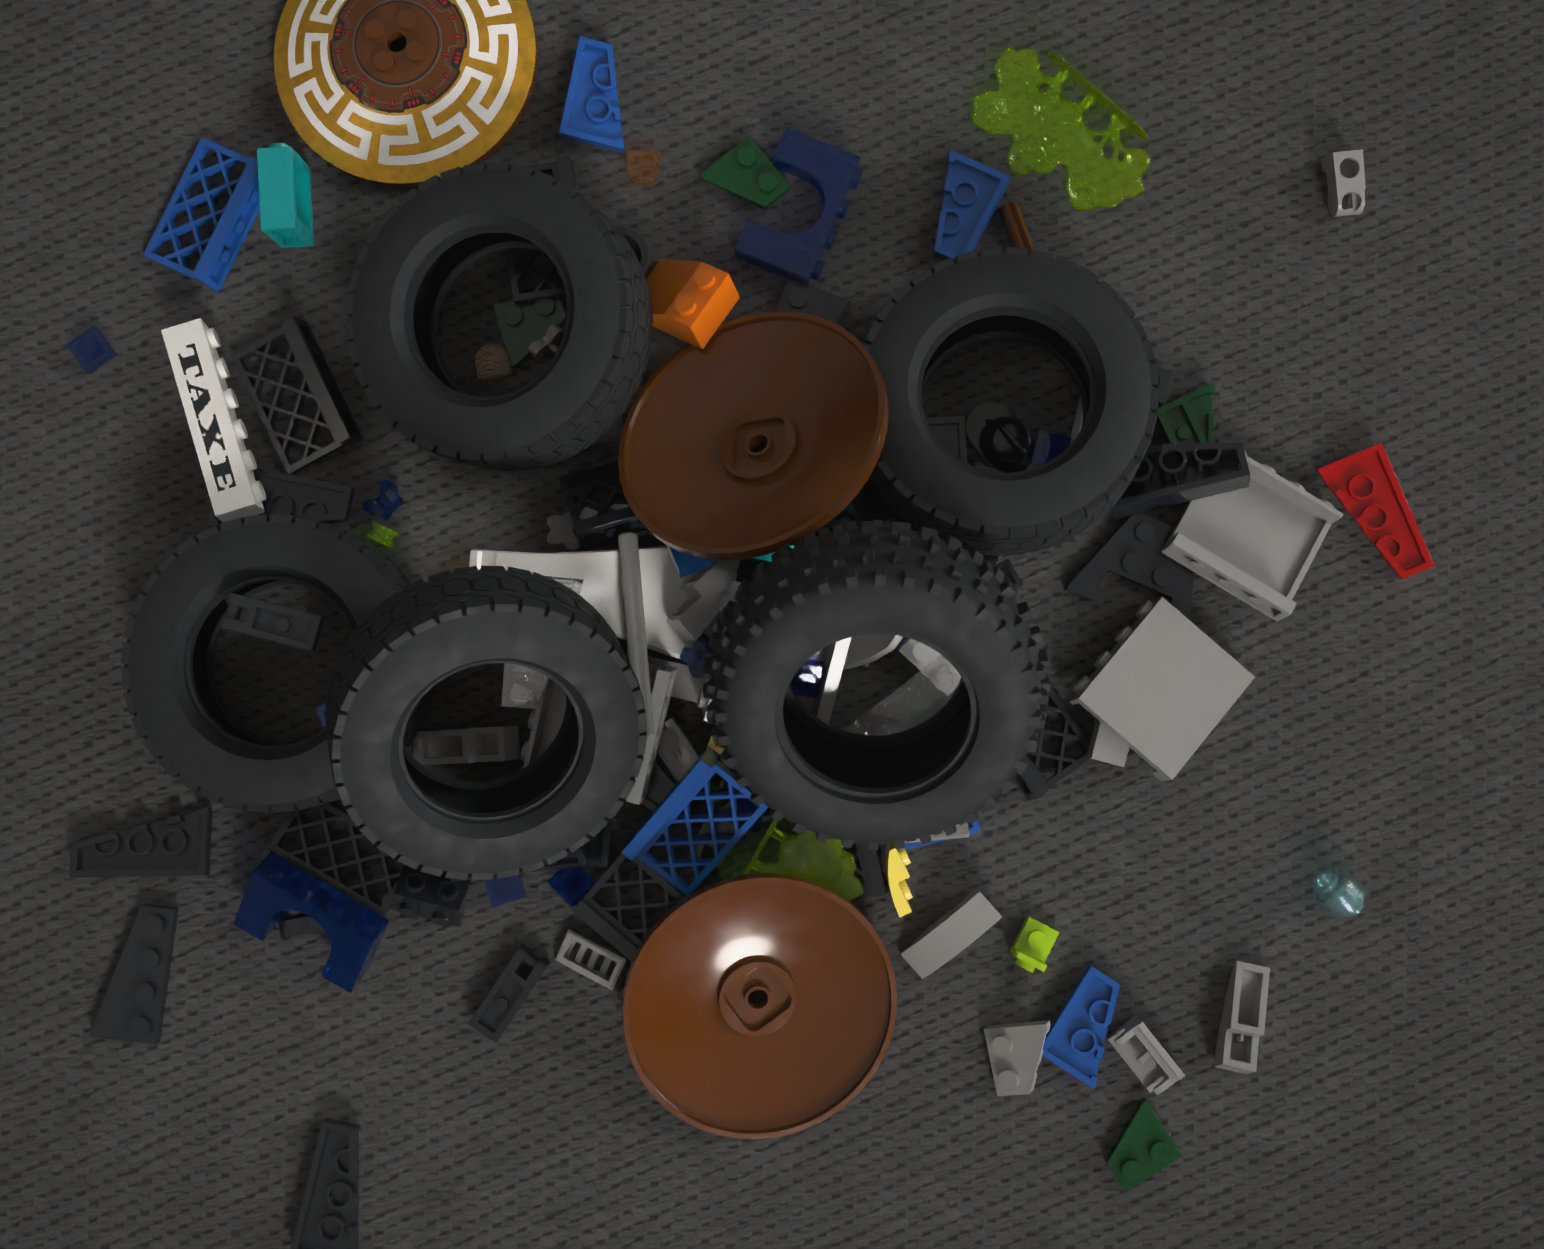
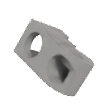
M1363 149L1333 152L1322 158V170L1326 172L1327 202L1330 215L1332 217L1361 214L1365 206L1366 189Z

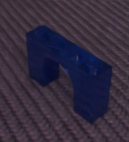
M786 127L773 157V165L778 170L813 185L823 200V214L813 227L796 234L782 233L747 219L735 247V258L785 279L791 278L810 285L812 279L818 281L825 262L820 260L825 249H832L838 231L833 230L838 218L844 220L851 202L846 199L850 188L856 190L863 174V170L859 169L861 157Z
M271 851L252 871L234 925L263 942L276 927L278 920L282 919L285 910H294L310 916L325 930L331 943V953L321 976L351 993L368 971L389 924V920Z

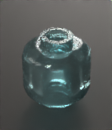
M1326 869L1317 875L1313 883V898L1331 916L1343 919L1356 915L1362 910L1366 897L1365 887L1346 869Z

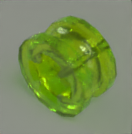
M371 521L372 530L366 532L365 536L393 548L395 545L393 544V538L398 537L400 533Z

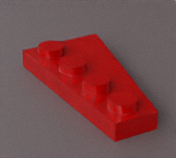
M1382 442L1315 470L1399 579H1405L1435 566Z

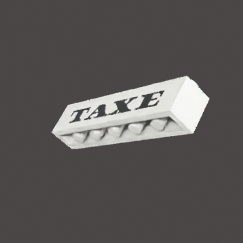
M201 318L161 330L215 517L224 523L237 518L264 513L262 501L266 500V494L261 482L256 481L253 470L257 469V464L251 450H246L243 439L248 438V434L243 421L237 419L235 408H238L239 404L233 389H228L225 378L230 377L225 360L219 358L216 349L221 347L216 330L209 328Z

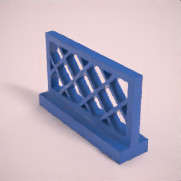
M201 137L143 256L219 292L260 210L258 160L253 157L248 158ZM208 150H212L217 153L219 163L205 169L203 160ZM240 163L246 165L241 177L232 181L228 168ZM222 171L226 184L211 190L208 177ZM201 180L205 193L190 198L188 190L191 184ZM228 192L230 199L226 207L217 210L214 198ZM207 201L211 214L196 219L193 206ZM186 210L190 222L176 228L174 224L176 214ZM214 222L215 230L212 236L203 240L199 227ZM193 231L196 243L182 249L178 236ZM172 239L175 252L164 257L157 255L162 243ZM199 251L201 258L195 270L192 271L188 269L185 257Z
M709 746L632 834L621 852L631 861L635 857L640 859L686 896H689L768 808L763 803L753 812L738 813L736 798L750 799L752 791L748 786L741 788L734 780L735 773L717 760L719 754ZM715 773L728 782L729 791L711 792L710 779ZM703 787L705 788V792H699ZM713 799H730L732 813L715 814ZM692 800H706L708 814L691 815L690 802ZM684 810L685 815H679ZM716 821H733L735 833L733 835L718 836ZM693 822H710L712 836L695 837ZM672 823H686L688 837H671L670 825ZM664 833L665 838H660V836ZM696 844H713L714 856L712 858H698ZM666 845L668 859L658 860L648 850L652 846ZM673 845H690L691 858L675 859ZM693 866V880L688 884L677 875L676 867Z

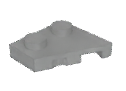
M1050 1020L990 1025L984 1029L997 1096L1030 1094L1033 1091L1037 1078V1068L1041 1063L1044 1052L1042 1049L1046 1034L1051 1026Z

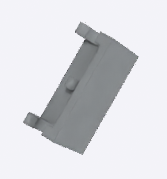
M672 717L664 723L657 753L678 782L700 755L676 719Z
M1136 1015L1107 1037L1108 1041L1150 1093L1154 1091L1158 1095L1185 1076L1143 1021Z

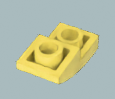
M893 842L884 846V868L895 908L899 917H902L912 912L908 900L913 898L905 881V879L910 877L906 865L910 864L911 861L905 848L896 849Z

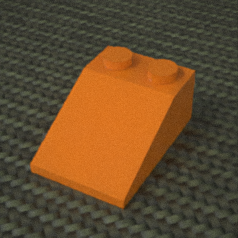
M660 259L646 278L651 296L649 300L652 302V327L702 350L740 298L729 273L703 262Z

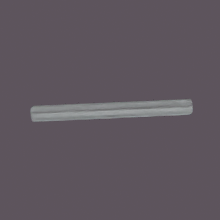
M629 532L622 533L618 537L628 661L641 688L646 710L647 738H651L654 736L638 535Z

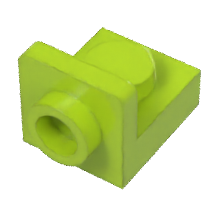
M1027 916L1010 949L1011 954L1017 958L1015 964L1032 973L1035 968L1045 972L1047 968L1045 961L1060 932Z

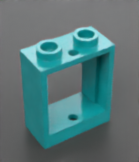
M272 143L268 145V148H257L261 230L281 248L314 246L310 167L287 144Z

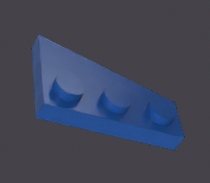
M580 36L559 137L624 153L613 45Z
M950 150L942 210L940 212L934 249L936 256L945 260L948 258L955 260L956 255L974 251L1010 183V176Z
M1088 964L1051 1023L1042 1050H1044L1043 1057L1095 1089L1098 1079L1097 1071L1100 1059L1103 1058L1104 1042L1108 1026L1111 1025L1120 984Z

